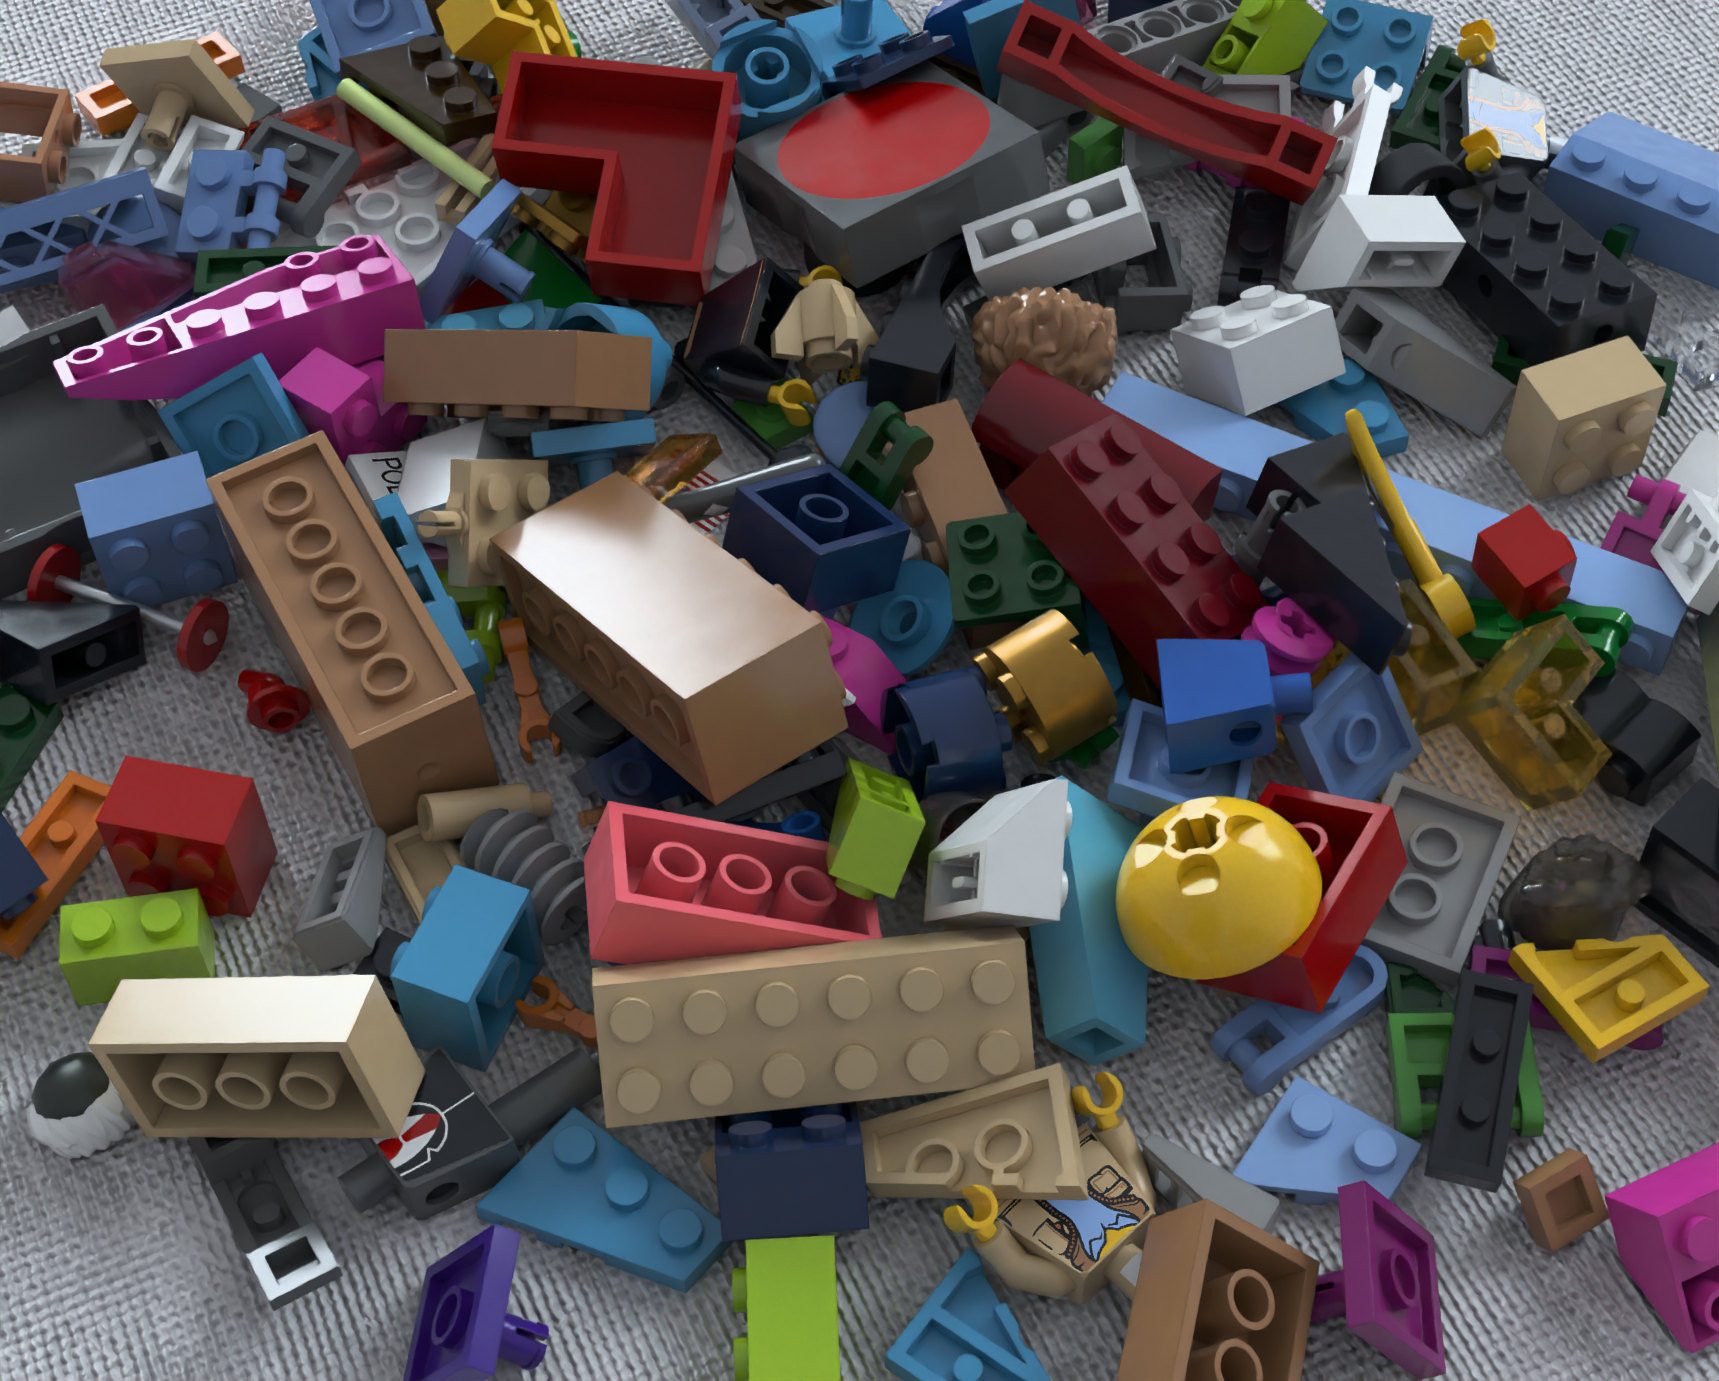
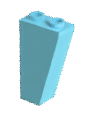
M1062 775L1057 777V779L1068 780ZM1068 780L1067 801L1071 804L1073 817L1070 832L1064 842L1063 870L1068 878L1067 898L1064 906L1060 909V921L1029 926L1045 1037L1050 1042L1096 1066L1145 1046L1149 967L1141 962L1126 945L1118 924L1115 899L1117 879L1124 857L1134 839L1144 828Z

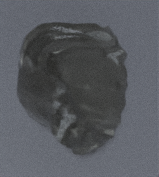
M1580 834L1575 838L1562 836L1553 841L1547 849L1538 852L1510 883L1499 900L1497 915L1501 920L1508 921L1513 931L1520 935L1527 943H1534L1535 948L1539 950L1573 949L1575 941L1583 939L1604 938L1614 941L1629 907L1636 905L1642 897L1648 895L1651 888L1650 881L1652 875L1648 869L1640 865L1637 856L1623 852L1612 843L1600 841L1594 835Z

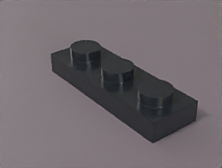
M1463 969L1458 981L1424 1176L1493 1193L1498 1191L1502 1182L1534 989L1533 984Z

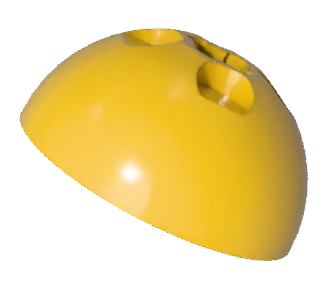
M1209 796L1197 798L1164 811L1153 819L1134 839L1124 857L1117 879L1115 899L1118 924L1122 937L1130 951L1141 962L1158 972L1186 979H1214L1232 976L1263 965L1296 942L1308 928L1318 910L1322 896V877L1316 858L1305 839L1287 820L1271 809L1236 797Z

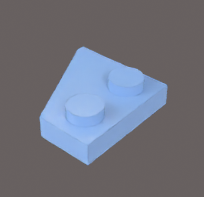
M1296 1075L1232 1174L1263 1191L1294 1194V1202L1324 1205L1329 1202H1338L1337 1187L1363 1180L1392 1202L1419 1158L1422 1144Z

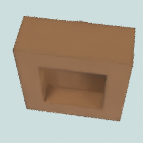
M1571 1148L1513 1182L1536 1245L1548 1251L1555 1252L1610 1218L1587 1154Z

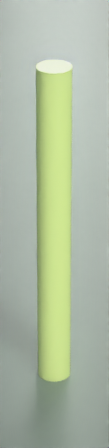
M346 78L339 83L336 90L339 98L481 200L497 185L494 180L352 79Z

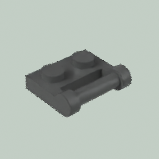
M267 115L241 150H246L254 159L253 171L256 167L261 166L264 149L276 148L286 154L284 171L288 175L287 187L304 195L298 203L279 196L276 218L289 224L294 233L306 238H313L323 227L325 212L362 162L356 150ZM248 196L247 208L253 210L255 196Z

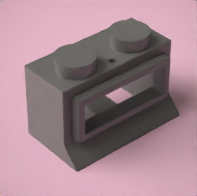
M1147 214L1157 249L1092 272L1099 304L1103 308L1111 307L1115 309L1118 337L1127 331L1170 330L1180 326L1183 312H1189L1193 300L1192 283L1189 277H1183L1180 267V240L1178 237H1172L1166 214ZM1126 265H1144L1150 287L1128 288L1125 278Z

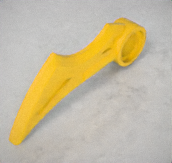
M1356 409L1345 412V423L1353 454L1358 460L1368 495L1373 498L1374 508L1392 533L1417 585L1420 603L1433 630L1444 643H1449L1476 630L1475 618L1465 594L1452 575L1449 573L1443 575L1417 524L1407 512L1377 451L1362 414Z

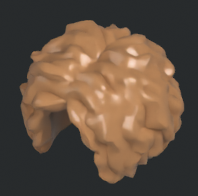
M1035 286L1031 291L1022 287L1018 291H1013L1010 296H1003L1001 298L995 296L992 301L985 302L979 312L973 317L970 336L975 342V363L981 367L982 374L978 377L980 384L991 389L1003 372L1021 358L1092 397V393L1101 389L1111 377L1118 338L1115 309L1111 307L1103 308L1102 305L1098 303L1093 304L1090 301H1082L1078 293H1071L1069 289L1064 287L1058 292L1051 287H1046L1042 290L1041 287Z

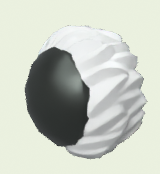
M92 1052L72 1053L51 1062L37 1079L31 1097L32 1104L29 1105L27 1110L28 1126L32 1136L37 1138L42 1144L50 1147L55 1153L69 1159H79L81 1155L89 1158L95 1150H106L110 1141L121 1140L124 1132L130 1130L131 1122L136 1121Z

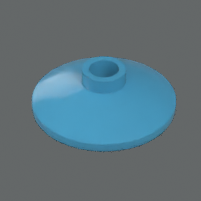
M903 561L894 590L857 601L851 615L849 628L874 640L904 678L923 670L944 650L955 628L952 616L949 576L938 566L927 561Z

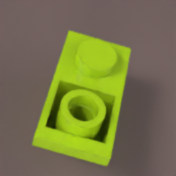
M1242 0L1202 67L1218 75H1282L1301 67L1327 25L1328 20L1304 0Z

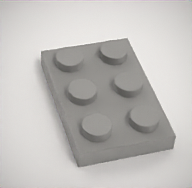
M1394 772L1381 804L1392 806L1408 863L1360 945L1376 952L1383 961L1411 966L1418 970V974L1456 987L1516 835L1521 816Z

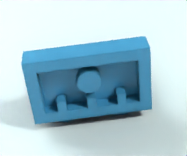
M1326 0L1322 16L1328 20V23L1309 52L1300 80V91L1310 95L1353 104V81L1367 66L1376 71L1374 77V84L1386 91L1393 83H1396L1403 88L1401 97L1388 111L1389 113L1400 115L1409 100L1419 67H1425L1430 51L1434 17L1360 0Z

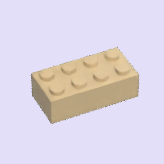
M376 975L121 980L88 1043L89 1048L146 1137L399 1138L426 1072Z

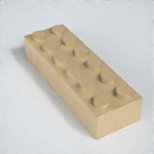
M1013 925L592 968V994L606 1128L973 1089L1035 1070L1025 941Z

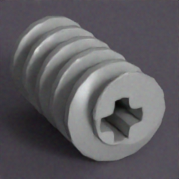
M503 808L490 810L478 817L467 830L460 846V856L463 862L477 872L529 889L531 891L539 934L545 946L558 945L566 941L588 919L584 862L578 858H570L571 852L564 842H553L554 835L552 830L548 826L537 825L538 819L532 810L522 808L511 813Z

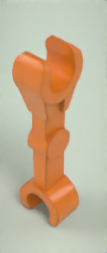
M514 617L500 620L497 622L503 647L502 653L504 660L509 663L513 679L514 696L521 710L518 734L521 756L525 762L532 763L533 757L530 743L535 739L545 738L552 742L554 755L558 757L562 753V741L547 728L551 717L541 705L539 685L533 675L530 664L529 646L522 618Z
M536 976L531 980L534 993L541 998L548 999L543 1005L532 1007L520 999H516L514 1002L518 1016L524 1025L535 1029L566 1031L581 1039L586 1047L598 1048L595 1014L590 1015L576 1008L553 980L543 976Z

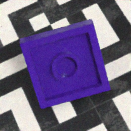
M493 1224L426 1269L403 1381H485L494 1376L497 1358L519 1365L527 1371H533L538 1367L545 1355L547 1345L534 1340L544 1341L548 1339L549 1327L544 1323H535L506 1312L521 1233L498 1224Z

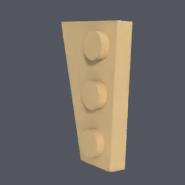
M1060 1063L859 1122L863 1140L866 1186L875 1197L967 1199L963 1196L961 1188L977 1184L990 1189L996 1199L1089 1200L1069 1077Z

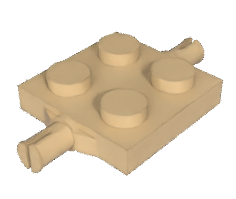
M451 459L450 492L445 511H423L419 515L418 521L435 523L434 525H417L420 534L426 538L445 536L449 554L448 586L484 587L504 585L489 538L547 508L550 496L548 460Z

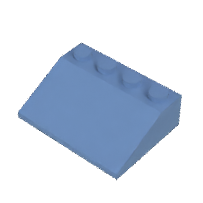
M1610 111L1574 132L1550 164L1543 193L1596 240L1602 242L1607 229L1620 223L1640 229L1631 254L1719 290V154Z

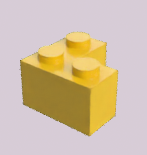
M446 0L436 10L445 32V42L453 55L490 65L500 87L499 94L501 99L512 51L578 57L555 0Z

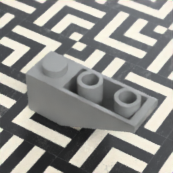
M1354 287L1335 319L1340 346L1343 352L1369 372L1480 437H1487L1516 392L1517 387L1392 289Z

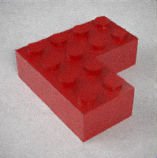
M512 51L491 147L500 180L504 178L517 187L597 195L585 255V264L593 295L697 306L703 295L709 292L742 113L737 73Z

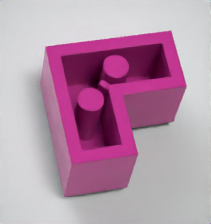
M316 347L279 380L309 434L311 435L323 430L344 467L348 455L397 451L407 440L415 438L423 428V425L428 421L427 416L408 415V403L383 402L384 361L379 358L370 359L351 366Z

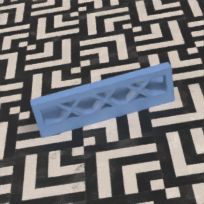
M140 167L0 209V249L7 235L23 231L43 242L34 262L31 264L17 267L0 258V266L8 269V271L0 273V286L169 235L147 169ZM143 195L153 227L128 233L109 223L119 201ZM109 204L102 219L87 212ZM79 214L99 225L89 246L73 250L53 240L63 218ZM54 221L47 236L32 229V227ZM105 229L120 235V237L99 243ZM49 246L64 252V254L43 260Z

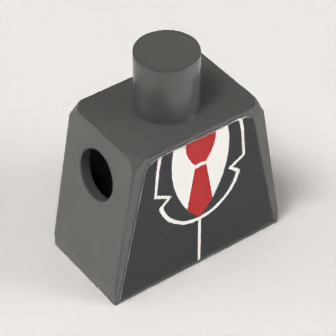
M441 1044L421 1059L426 1072L399 1138H360L368 1158L337 1177L343 1192L359 1214L395 1192L414 1219L426 1220L494 1188L520 1161L513 1136Z

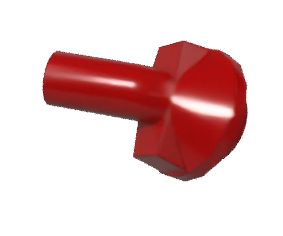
M249 668L240 673L238 687L242 692L248 694L246 715L249 722L255 727L270 732H285L294 728L310 712L311 703L307 693L298 687L286 685L283 679L277 675Z

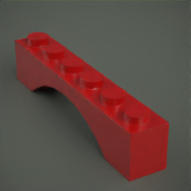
M1027 0L1023 2L996 68V71L1300 206H1303L1316 190L1338 140L1336 137L1286 115L1232 104L1175 83L1121 55L1094 37L1078 23Z

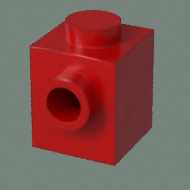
M1529 504L1477 534L1471 568L1512 617L1519 621L1536 610H1539L1541 613L1548 612L1566 599L1571 591L1570 585L1578 558L1566 535L1559 530H1553Z

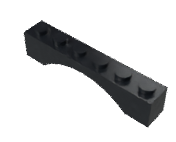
M963 233L944 241L927 254L919 257L916 276L913 280L906 279L902 285L897 309L895 312L888 311L884 316L877 344H869L866 347L860 366V378L867 380V406L876 407L882 402L890 401L905 413L947 400L953 388L957 340L946 324L943 312L956 294L977 279Z

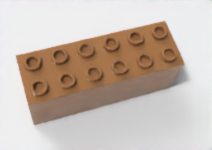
M321 430L205 479L240 575L298 684L307 693L314 714L375 828L380 826L389 836L417 823V804L421 794L499 785L500 781L476 693L324 431Z
M616 471L489 538L515 617L522 618L528 644L715 806L849 728L842 700L846 698V689L841 677L833 667L829 647L833 645V637L823 617L814 610L809 612L791 599L781 585L770 584L755 572L747 560L744 558L737 559L720 546L713 535L701 533L687 522L679 510H670L656 500L646 486H637L620 472Z

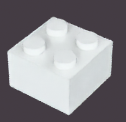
M1261 285L1247 289L1240 294L1241 300L1225 307L1210 306L1199 309L1190 315L1191 321L1170 329L1186 394L1244 416L1346 373L1332 306L1306 299L1304 294H1289L1275 290V287L1272 285Z

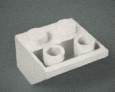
M1339 194L1292 285L1296 291H1352L1354 287L1386 288L1396 291L1440 287L1466 241L1435 196Z
M1055 778L995 795L932 850L928 857L924 922L968 928L1013 925L1015 928L1060 921V909L1064 906L1068 894V878L1063 870L1064 842L1070 832L1073 817L1071 804L1067 801L1068 780Z

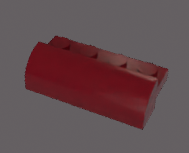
M1021 358L1007 368L991 387L977 412L971 428L976 442L980 443L979 449L994 483L1002 490H1005L1048 447L1114 412L1138 434L1142 446L1162 471L1178 484L1182 496L1203 522L1207 521L1211 516L1223 469Z

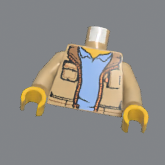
M1107 1072L1095 1074L1096 1083L1101 1087L1103 1099L1098 1107L1091 1101L1090 1094L1085 1086H1075L1071 1092L1076 1112L1083 1116L1094 1117L1096 1121L1093 1130L1084 1123L1077 1128L1089 1200L999 1199L997 1201L990 1189L983 1185L975 1184L961 1188L963 1196L973 1205L974 1216L972 1219L958 1205L946 1207L944 1211L946 1226L956 1233L972 1232L975 1235L974 1247L1011 1289L1056 1299L1064 1296L1075 1304L1083 1305L1092 1299L1108 1282H1112L1133 1302L1149 1219L1154 1218L1156 1215L1154 1209L1157 1201L1145 1159L1125 1116L1116 1115L1115 1113L1123 1101L1121 1082L1114 1075Z

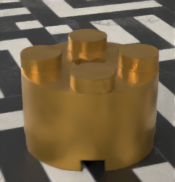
M1055 609L1048 610L997 640L971 659L972 665H977L982 671L987 689L990 692L995 690L1003 704L995 713L1002 712L1006 716L1012 732L1013 743L1016 744L1023 739L1028 751L1039 765L1054 760L1117 721V718L1113 715L1119 712L1116 697L1100 663L1092 651L1083 655L1073 643H1070L1069 640L1079 635V632L1063 614Z

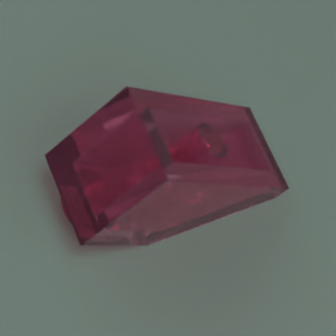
M110 240L97 247L92 242H87L74 248L62 258L64 265L58 268L59 284L78 313L104 304L116 329L194 287L195 270L189 260Z

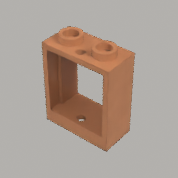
M0 82V132L42 137L35 157L0 153V200L24 203L54 194L57 184H64L68 172V153L71 147L79 145L82 131L81 117L79 114L73 113L68 89Z

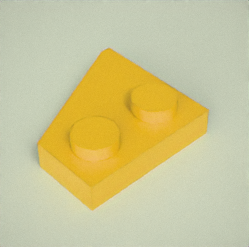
M1664 934L1630 936L1627 940L1621 942H1613L1604 938L1576 940L1573 949L1536 951L1534 943H1522L1512 948L1508 964L1524 983L1534 985L1533 993L1593 1064L1703 1001L1710 987Z

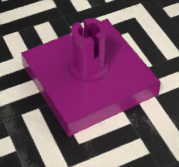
M1365 1180L1337 1187L1343 1269L1318 1275L1311 1320L1316 1324H1321L1329 1319L1346 1315L1348 1329L1417 1379L1421 1380L1446 1374L1434 1236Z

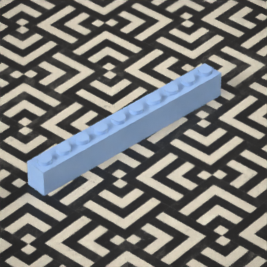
M1121 371L1102 401L1106 406L1223 469L1213 506L1218 510L1231 512L1252 521H1256L1257 516L1246 508V505L1268 457L1313 443L1310 440ZM1386 469L1407 512L1417 524L1443 575L1446 573L1452 575L1465 594V597L1497 599L1472 570L1471 563L1477 534L1506 518L1509 514ZM1374 508V515L1380 534L1386 540V553L1393 575L1415 583L1409 566L1392 533ZM1566 536L1571 542L1578 559L1570 585L1571 591L1560 604L1615 607L1627 612L1634 622V630L1626 645L1620 648L1621 655L1619 661L1629 667L1640 668L1660 676L1683 626L1689 606L1685 603L1665 572Z

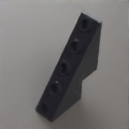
M1345 432L1268 457L1246 508L1258 517L1266 504L1270 492L1285 490L1293 494L1283 508L1282 515L1290 510L1298 497L1303 501L1306 509L1279 518L1257 565V569L1378 676L1383 674L1392 656L1402 657L1407 652L1412 637V624L1405 615L1399 596V582L1392 573L1387 557L1386 540L1380 534L1374 515V501L1368 495L1348 434Z
M0 600V682L6 683L46 706L146 663L140 608L136 605Z

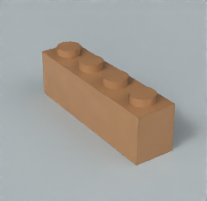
M958 398L904 413L906 423L910 427H921L932 437L934 445L929 456L922 463L915 466L902 489L904 492L901 494L902 510L908 526L911 529L918 527L925 543L922 544L923 560L938 566L948 576L947 523L1008 513ZM888 441L882 454L887 457L893 444ZM1035 618L961 629L955 627L954 631L962 630L971 651L991 645Z

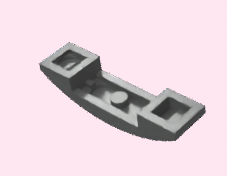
M188 1137L273 1311L343 1276L317 1223L310 1216L285 1169L271 1138Z

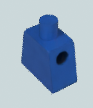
M1157 639L1160 691L1170 774L1270 754L1276 748L1275 716L1313 712L1310 673L1270 676L1266 646L1258 640Z

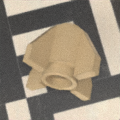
M818 279L810 282L807 288L801 290L791 302L771 334L772 358L799 361L800 379L812 385L823 372L845 369L852 362L854 368L860 369L866 347L869 344L876 345L879 336L855 300V293L850 288L842 286V283L835 279Z

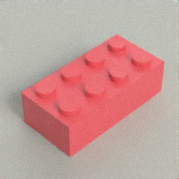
M608 801L584 857L590 959L626 965L882 938L875 896L873 900L862 899L841 890L835 885L837 877L829 875L825 858L829 843L826 841Z

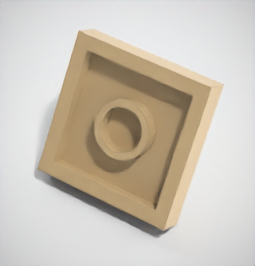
M196 39L107 48L99 65L140 113L148 116L140 135L143 140L148 139L146 143L150 147L159 151H171L174 149L181 127L185 128L191 115L236 129L249 127L255 111Z

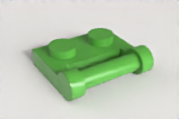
M1388 1013L1385 1023V1035L1394 1098L1395 1130L1409 1138H1420L1422 1131H1432L1437 1102H1421L1419 1088H1440L1453 1013ZM1528 1019L1510 1130H1515L1518 1137H1541L1544 1130V1108Z

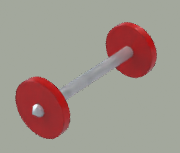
M63 544L50 546L41 554L31 571L27 585V601L70 602L73 596L92 603L138 606L140 608L141 621L179 634L177 658L179 664L187 670L193 672L206 670L218 657L226 640L229 627V613L223 602L213 598H204L191 609L185 620L79 582L81 559L78 552L72 547Z

